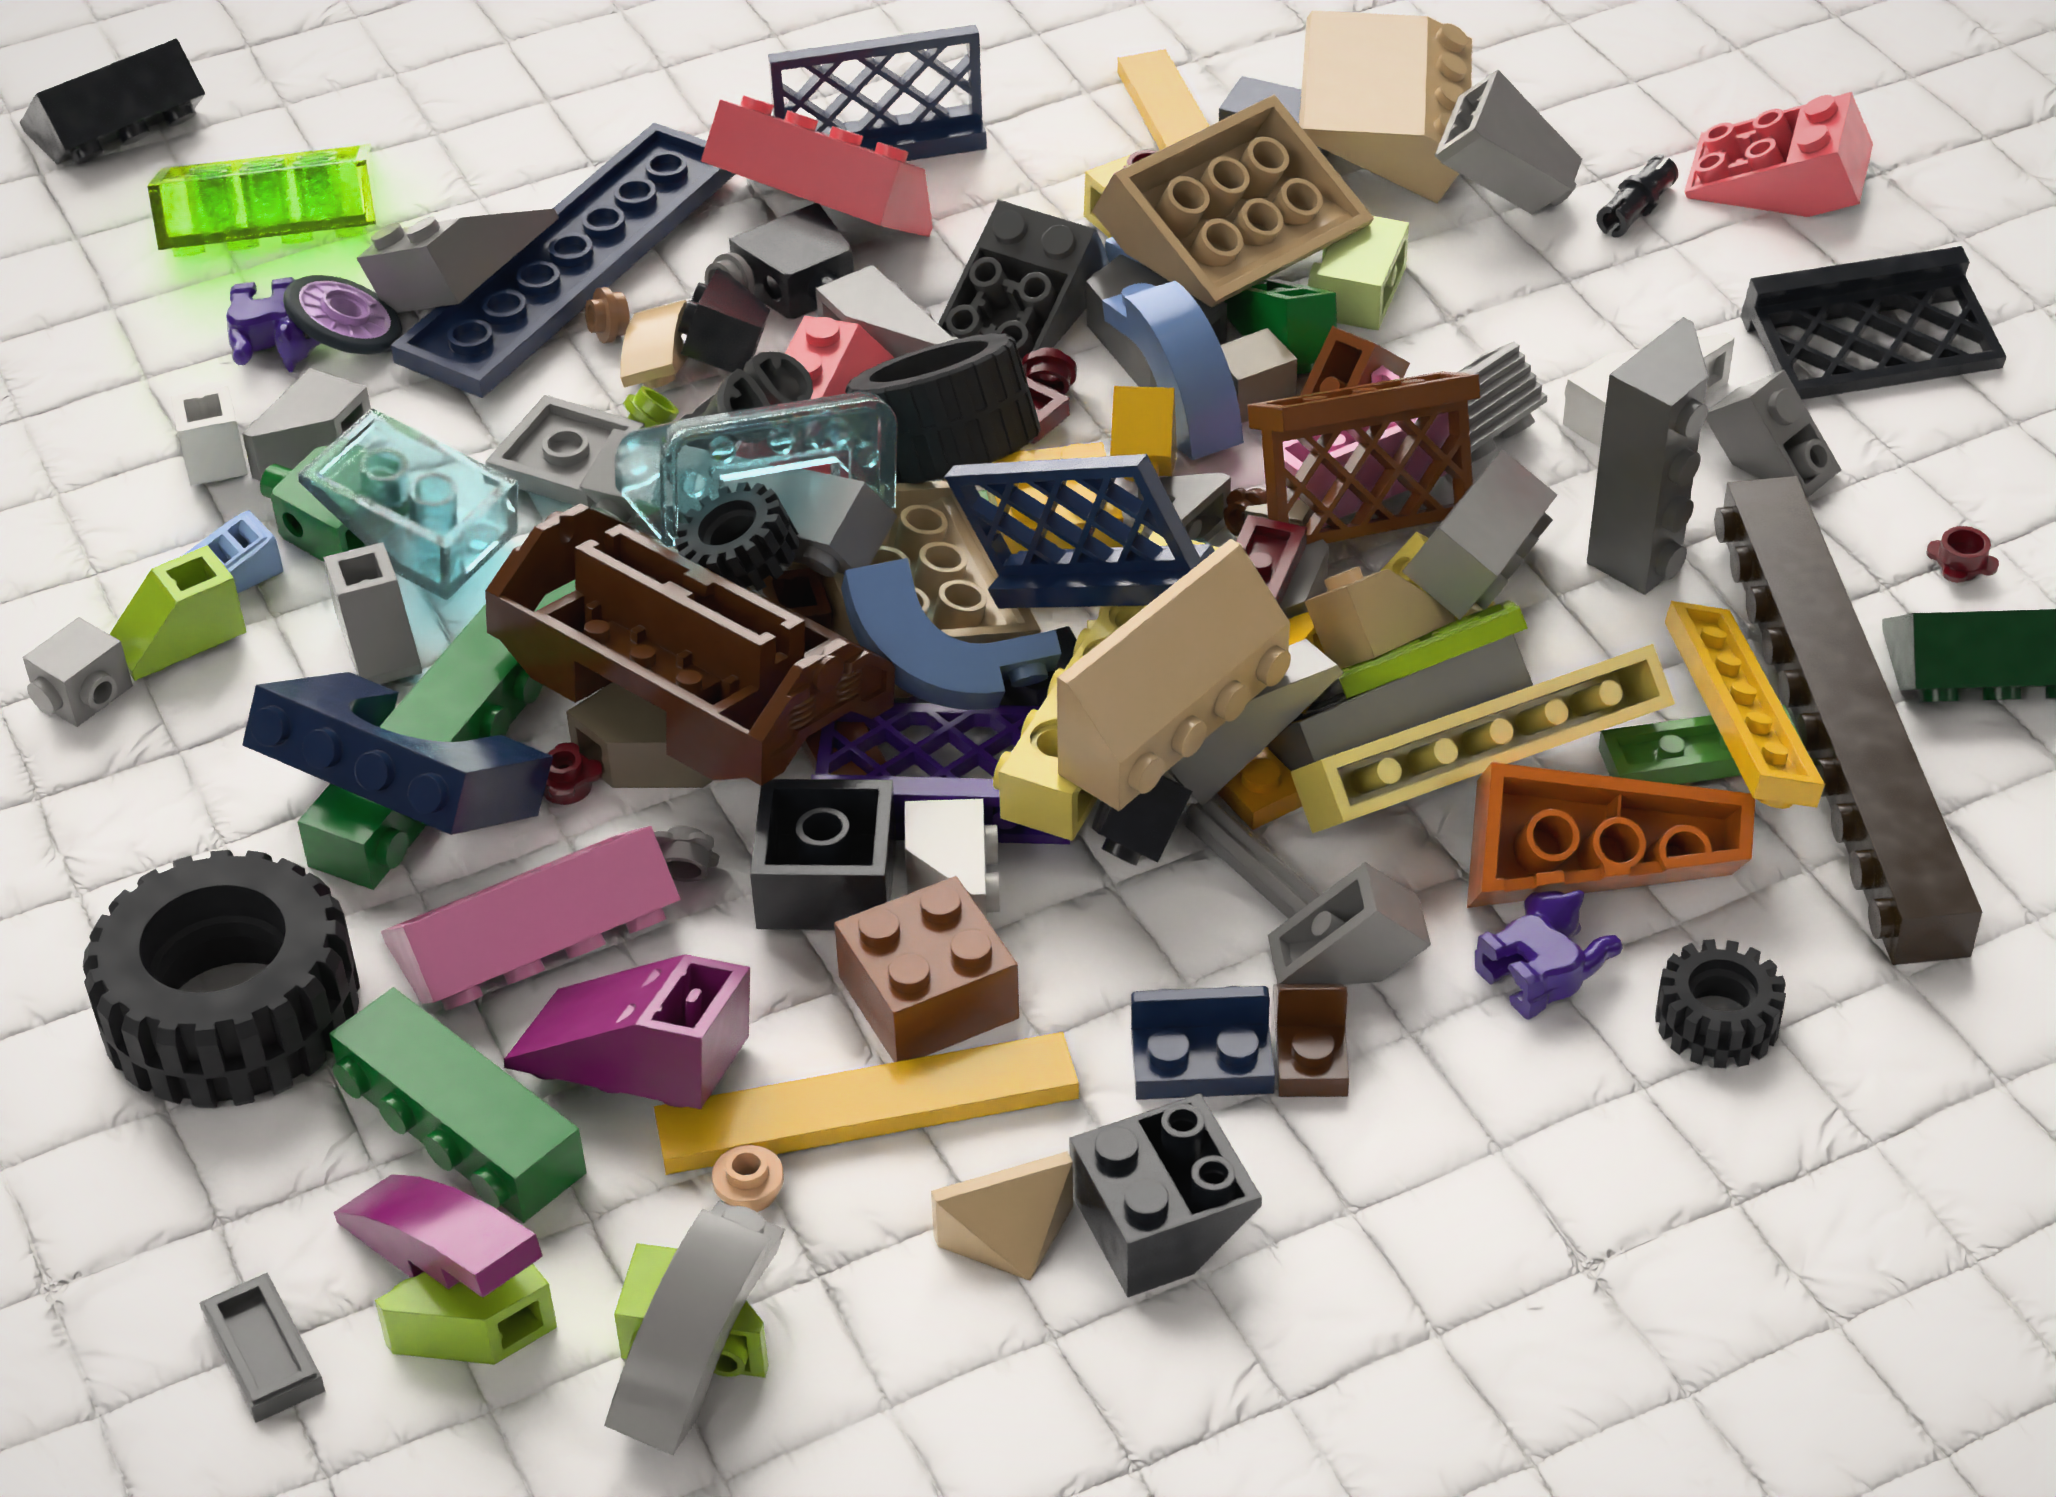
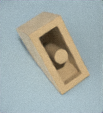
M1354 567L1325 579L1324 582L1328 591L1304 601L1325 655L1335 662L1340 669L1376 658L1456 621L1454 615L1432 596L1390 569L1363 577L1360 567Z

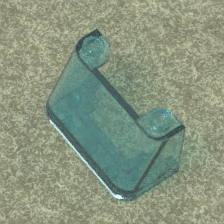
M859 391L687 418L642 427L625 436L616 449L615 487L666 547L675 546V539L679 538L676 533L679 524H689L685 514L691 508L700 511L703 507L699 501L707 495L712 501L719 498L718 489L725 487V481L830 464V475L863 481L891 509L896 508V415L880 396L872 392Z

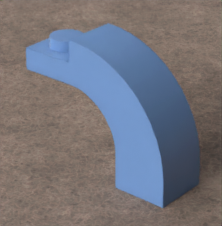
M1175 280L1159 286L1148 283L1133 284L1125 287L1120 295L1102 300L1105 321L1138 346L1151 368L1157 387L1174 388L1177 449L1190 459L1195 460L1243 444L1239 404L1225 355L1211 324L1191 294Z
M908 558L845 570L841 591L849 622L859 645L891 661L895 666V685L919 699L955 709L983 710L997 708L1005 693L1003 681L1010 680L1013 687H1024L1042 682L1048 678V672L1054 671L1062 653L1056 630L992 643H969L945 634L929 620L921 608Z

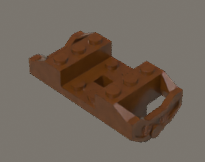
M581 503L564 512L555 511L544 522L534 526L524 543L512 550L485 590L487 633L503 643L531 679L574 703L589 697L614 682L666 711V755L713 781L748 778L762 786L784 773L808 736L850 711L874 719L894 707L895 666L891 661L749 587L746 590L679 555L678 550L644 532ZM575 580V591L535 611L546 594Z

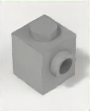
M81 617L74 619L22 657L30 682L27 685V691L33 703L45 714L51 715L54 713L76 727H79L133 687L121 641Z

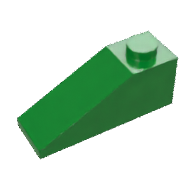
M1269 277L1223 301L1227 303L1228 320L1242 337L1268 328L1297 358V374L1311 373L1331 327H1337L1336 292Z

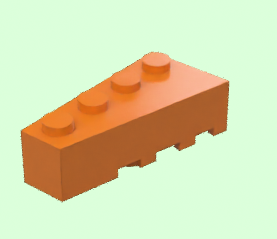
M1491 762L1478 778L1476 786L1467 908L1525 901L1533 892L1560 891L1567 894L1581 890L1584 893L1732 875L1752 859L1756 799L1752 797L1751 793Z

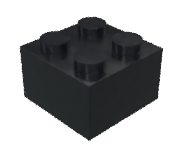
M772 779L761 786L750 871L756 929L835 930L834 922L891 901L896 847L893 780Z

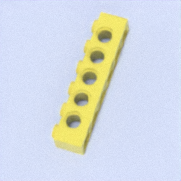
M1154 531L1149 537L1151 541L1159 546L1167 545L1162 536ZM1191 540L1192 543H1193V545H1194V544H1205V543H1201V542H1198V541ZM1147 605L1100 606L1099 616L1091 629L1084 628L1080 632L1072 659L1065 669L1058 668L1051 678L1045 701L1039 710L1032 709L1028 713L1022 726L1020 740L1012 752L1005 751L997 762L993 776V786L999 790L1001 819L1067 840H1074L1098 798L1058 774L1057 677Z

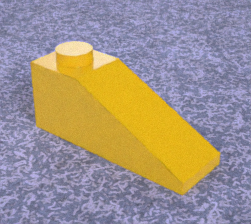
M1114 386L1110 456L1147 454L1158 476L1173 475L1177 459L1174 388ZM1123 477L1125 480L1135 482L1133 477Z

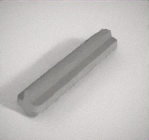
M1212 798L1204 806L1197 802L1196 804L1191 803L1187 808L1186 827L1288 919L1320 896L1317 891Z

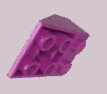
M684 954L559 988L504 1058V1068L530 1073L544 1080L559 1079L592 1086L606 1093H625L658 1100L672 1107L702 1109L749 1037L750 967Z

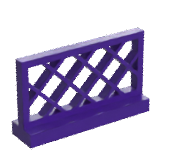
M894 703V707L874 719L850 711L821 729L815 774H811V779L893 780L896 840H905V801L983 799L984 825H997L998 843L1071 845V840L1001 819L999 790L993 786V779L960 778L978 766L993 777L998 762L993 756L1011 745L1016 746L1020 740L1026 716L1032 709L1039 710L1041 706L999 705L997 708L964 710L932 703ZM837 722H864L871 730L850 742L837 731ZM911 725L928 726L934 731L916 744L900 733ZM973 727H990L998 733L980 745H977L964 735L965 732ZM884 742L889 743L900 752V754L882 765H879L865 754L869 749L876 745L879 746ZM950 743L964 755L944 767L930 755ZM850 761L867 773L866 775H830ZM916 765L930 777L897 775Z

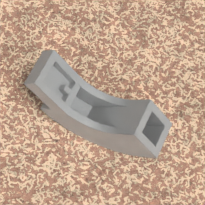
M721 1201L716 1203L711 1212L705 1209L700 1211L674 1254L640 1325L619 1378L604 1423L605 1427L672 1456L675 1454L699 1417L714 1370L731 1329L752 1289L776 1256L785 1232L784 1228L765 1221L758 1212L750 1208L730 1206Z

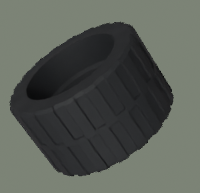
M990 333L974 335L924 347L867 369L850 380L845 388L872 479L880 484L923 483L945 478L944 476L954 465L992 463L1030 444L1041 430L1015 339L1007 334Z

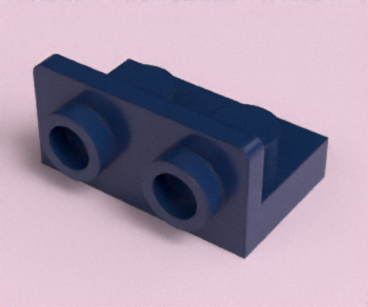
M1227 986L1133 992L1131 994V1048L1136 1100L1187 1098L1199 1093L1203 1097L1274 1094L1275 1070L1269 1028L1270 996L1268 987Z

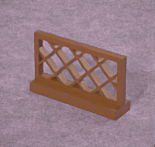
M1440 371L1248 404L1249 429L1261 430L1268 519L1289 523L1288 513L1299 497L1314 511L1305 526L1307 527L1306 545L1322 539L1326 543H1332L1443 521L1473 484L1468 400L1480 398L1479 374ZM1448 412L1449 436L1442 447L1439 448L1426 433L1438 414ZM1418 418L1415 423H1413L1410 419ZM1391 422H1395L1407 434L1393 457L1377 444ZM1370 426L1367 432L1362 429L1363 427ZM1341 431H1347L1359 443L1344 467L1328 453ZM1321 435L1317 441L1312 437ZM1298 440L1310 452L1295 476L1285 468L1283 442ZM1418 445L1433 459L1419 482L1403 469ZM1371 454L1385 470L1369 492L1355 476ZM1321 463L1337 477L1322 501L1306 488V485ZM1445 471L1452 477L1454 503L1441 505L1429 493ZM1397 479L1411 495L1400 512L1394 515L1381 502ZM1349 489L1363 504L1349 524H1344L1333 513V510L1346 490ZM1422 504L1426 507V509L1419 510ZM1374 513L1379 517L1371 519ZM1325 523H1327L1330 526L1328 528L1322 529Z

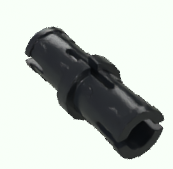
M1655 155L1638 174L1629 175L1619 184V190L1616 192V195L1596 215L1598 227L1603 233L1607 234L1616 223H1620L1612 231L1611 237H1621L1641 215L1646 217L1654 211L1658 205L1656 202L1659 200V197L1679 177V170L1672 159L1668 158L1659 169H1656L1663 161L1664 155Z

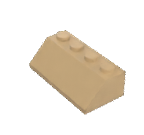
M1229 539L1057 677L1058 774L1117 811L1123 809L1140 793L1145 794L1151 791L1166 771L1183 757H1190L1195 754L1210 734L1226 721L1231 722L1242 713L1248 702L1267 686L1272 687L1278 684L1289 668L1291 655L1288 652L1290 621L1240 543Z

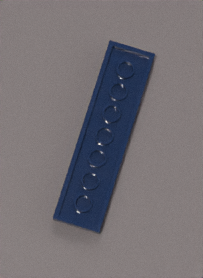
M653 122L553 208L559 218L463 301L455 305L435 307L391 344L393 362L480 398L485 397L585 308L587 300L593 299L597 288L609 287L736 174L701 162L707 140Z

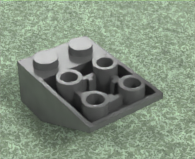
M998 199L938 325L949 335L955 336L958 339L990 333L1007 334L1015 339L1021 362L1032 351L1046 347L1054 348L1086 310V281L1094 272L1101 270L1109 263L1105 247L1097 230Z

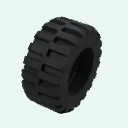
M230 850L210 851L209 858L194 861L192 855L173 861V868L161 873L154 869L140 877L137 881L138 887L132 892L124 889L110 903L108 907L110 916L102 914L89 936L91 942L84 951L82 965L86 977L84 984L107 1056L114 1067L123 1071L126 1080L137 1088L146 1092L153 1088L157 1098L179 1105L183 1098L191 1099L192 1105L198 1108H217L218 1101L233 1100L235 1106L254 1103L255 1095L270 1090L275 1096L292 1088L294 1084L293 1079L303 1073L309 1077L326 1062L324 1053L326 1051L334 1053L329 1033L354 1016L358 1011L360 1002L357 992L360 988L344 912L339 900L331 895L330 888L319 877L310 872L306 874L304 867L285 858H281L276 863L272 861V857L269 854L250 850L247 851L246 856H233ZM234 963L267 965L264 970L251 979L223 990L212 992H187L179 990L192 978L219 966Z

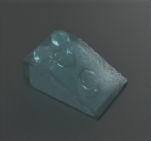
M374 408L367 411L298 473L299 483L366 546L384 543L394 572L397 575L445 600H448L517 533V480Z

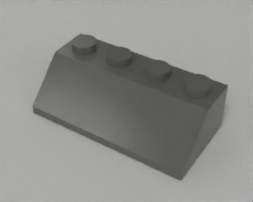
M1685 317L1681 318L1609 374L1586 563L1644 595L1665 578H1673L1685 562L1687 549L1684 547L1686 525L1694 509V503L1690 500L1693 478L1701 462V455L1697 451L1700 431L1708 414V406L1704 404L1708 373L1694 322Z
M1513 634L1346 699L1344 692L1316 703L1310 706L1305 713H1301L1266 747L1290 771H1293L1332 755L1533 686V683Z

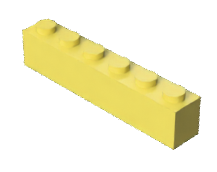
M1650 644L1318 760L1290 773L1313 834L1479 775L1487 769L1491 762L1509 764L1672 706L1675 702L1654 644Z

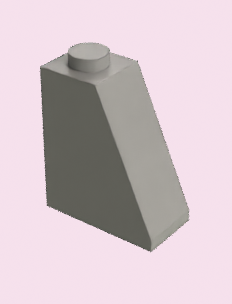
M1499 69L1459 95L1435 153V157L1442 164L1531 215L1549 203L1552 206L1559 205L1573 193L1577 185L1575 179L1582 162V158Z

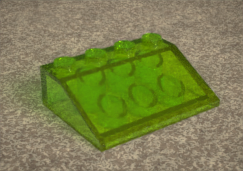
M371 143L160 168L147 185L158 250L172 249L173 257L206 253L205 245L225 242L229 251L252 249L260 246L259 238L275 236L281 237L282 244L304 243L314 240L313 232L335 230L336 238L361 236L368 233L367 225H376L378 218Z

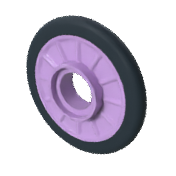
M309 275L291 282L284 292V307L293 323L311 338L331 348L353 354H380L390 350L391 344L402 335V324L396 311L380 300L374 291L351 280L330 275Z

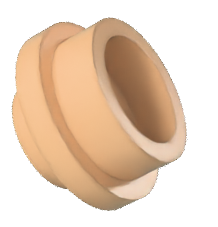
M744 1145L730 1149L718 1158L712 1169L714 1191L725 1204L747 1207L756 1212L764 1210L774 1202L784 1181L783 1166L778 1156L771 1150L756 1145Z

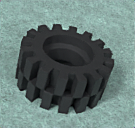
M748 482L737 484L736 492L733 493L728 486L718 489L720 497L713 501L708 495L699 501L703 507L700 511L691 508L685 514L689 524H679L676 530L679 538L675 539V547L679 555L746 590L747 587L753 585L756 591L767 587L763 579L770 575L777 580L784 573L780 567L781 563L791 565L795 555L792 550L799 549V540L796 536L798 532L778 496L771 488L767 490L764 484L756 483L751 489Z
M1715 939L1703 940L1701 952H1698L1691 943L1682 947L1681 957L1673 953L1667 960L1666 969L1663 968L1660 979L1655 1022H1660L1658 1032L1663 1040L1672 1037L1670 1048L1678 1055L1689 1048L1692 1050L1691 1062L1702 1065L1704 1056L1714 1057L1713 1068L1726 1069L1729 1057L1734 1058L1737 1067L1749 1065L1751 1053L1760 1060L1767 1055L1769 1045L1774 1047L1778 1039L1787 994L1784 993L1786 983L1783 975L1776 976L1777 965L1771 959L1759 964L1761 952L1751 946L1744 955L1737 952L1739 942L1727 940L1726 949L1722 950L1716 948ZM1705 996H1721L1739 1003L1743 1009L1735 1011L1716 1010L1707 1007L1697 999Z

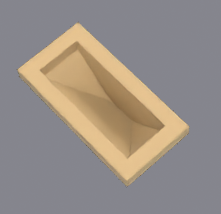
M1068 1151L931 1191L933 1235L938 1247L1030 1281L1073 1208V1161Z

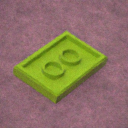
M1506 600L1485 610L1483 609L1465 616L1461 620L1458 619L1376 658L1343 668L1341 670L1344 673L1339 677V681L1346 699L1513 635L1528 629L1520 607L1514 602Z

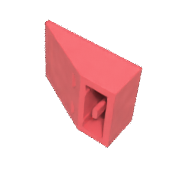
M1852 92L1834 97L1831 95L1819 96L1805 105L1783 111L1781 109H1771L1763 112L1756 118L1735 124L1728 122L1720 123L1711 127L1706 132H1702L1684 191L1688 199L1811 217L1860 204L1873 142Z

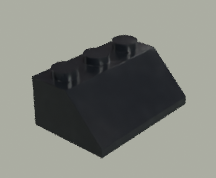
M175 38L36 93L19 123L23 131L56 164L69 159H73L75 164H82L101 155L104 152L102 146L120 140L123 146L149 135L151 132L148 127L166 121L168 126L172 127L191 119L197 114L195 108L206 93L178 38Z

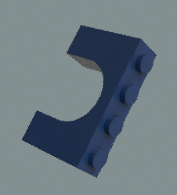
M351 672L256 684L242 742V746L450 835L539 815L553 759L552 755L503 735L461 742H442L414 738L380 728L379 726L395 709L399 692Z

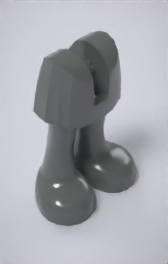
M771 351L760 352L745 363L744 371L736 369L723 379L715 395L698 406L692 414L684 415L674 426L670 441L717 451H723L737 439L746 442L757 441L766 436L773 426L772 408L781 412L792 413L800 410L810 401L813 385L809 372L799 361L788 354Z

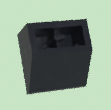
M1201 1093L1069 1138V1155L1073 1161V1198L1127 1298L1194 1275L1262 1206L1260 1192Z

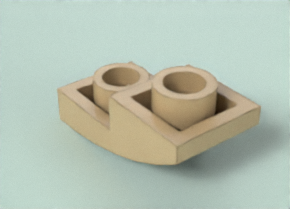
M686 300L641 311L633 315L626 329L621 352L620 379L624 388L642 383L643 386L654 389L667 385L676 379L675 374H677L688 359L687 356L681 354L684 346L681 337L683 333L678 332V327L687 305Z

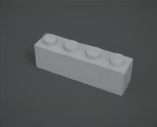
M1502 449L1465 492L1402 572L1459 620L1475 603L1485 610L1507 585L1508 579L1524 561V557L1538 542V538L1553 521L1545 512L1558 494Z

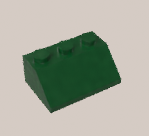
M2056 609L1911 613L1882 619V631L1899 691L1919 690L1920 702L1959 701L1958 689L1981 688L1983 701L2022 699L2021 687H2045V699H2056Z

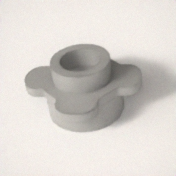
M676 826L668 831L654 832L672 879L675 881L694 882L702 880L708 875L709 868L719 864L720 856L712 851L714 838L697 828Z

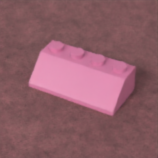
M647 826L617 834L380 932L385 944L420 1002L427 1004L441 1000L445 1011L483 996L479 984L502 974L507 985L544 971L545 968L541 958L565 949L568 958L571 959L602 947L606 944L602 933L624 923L629 934L655 925L666 919L662 908L681 899L652 826Z

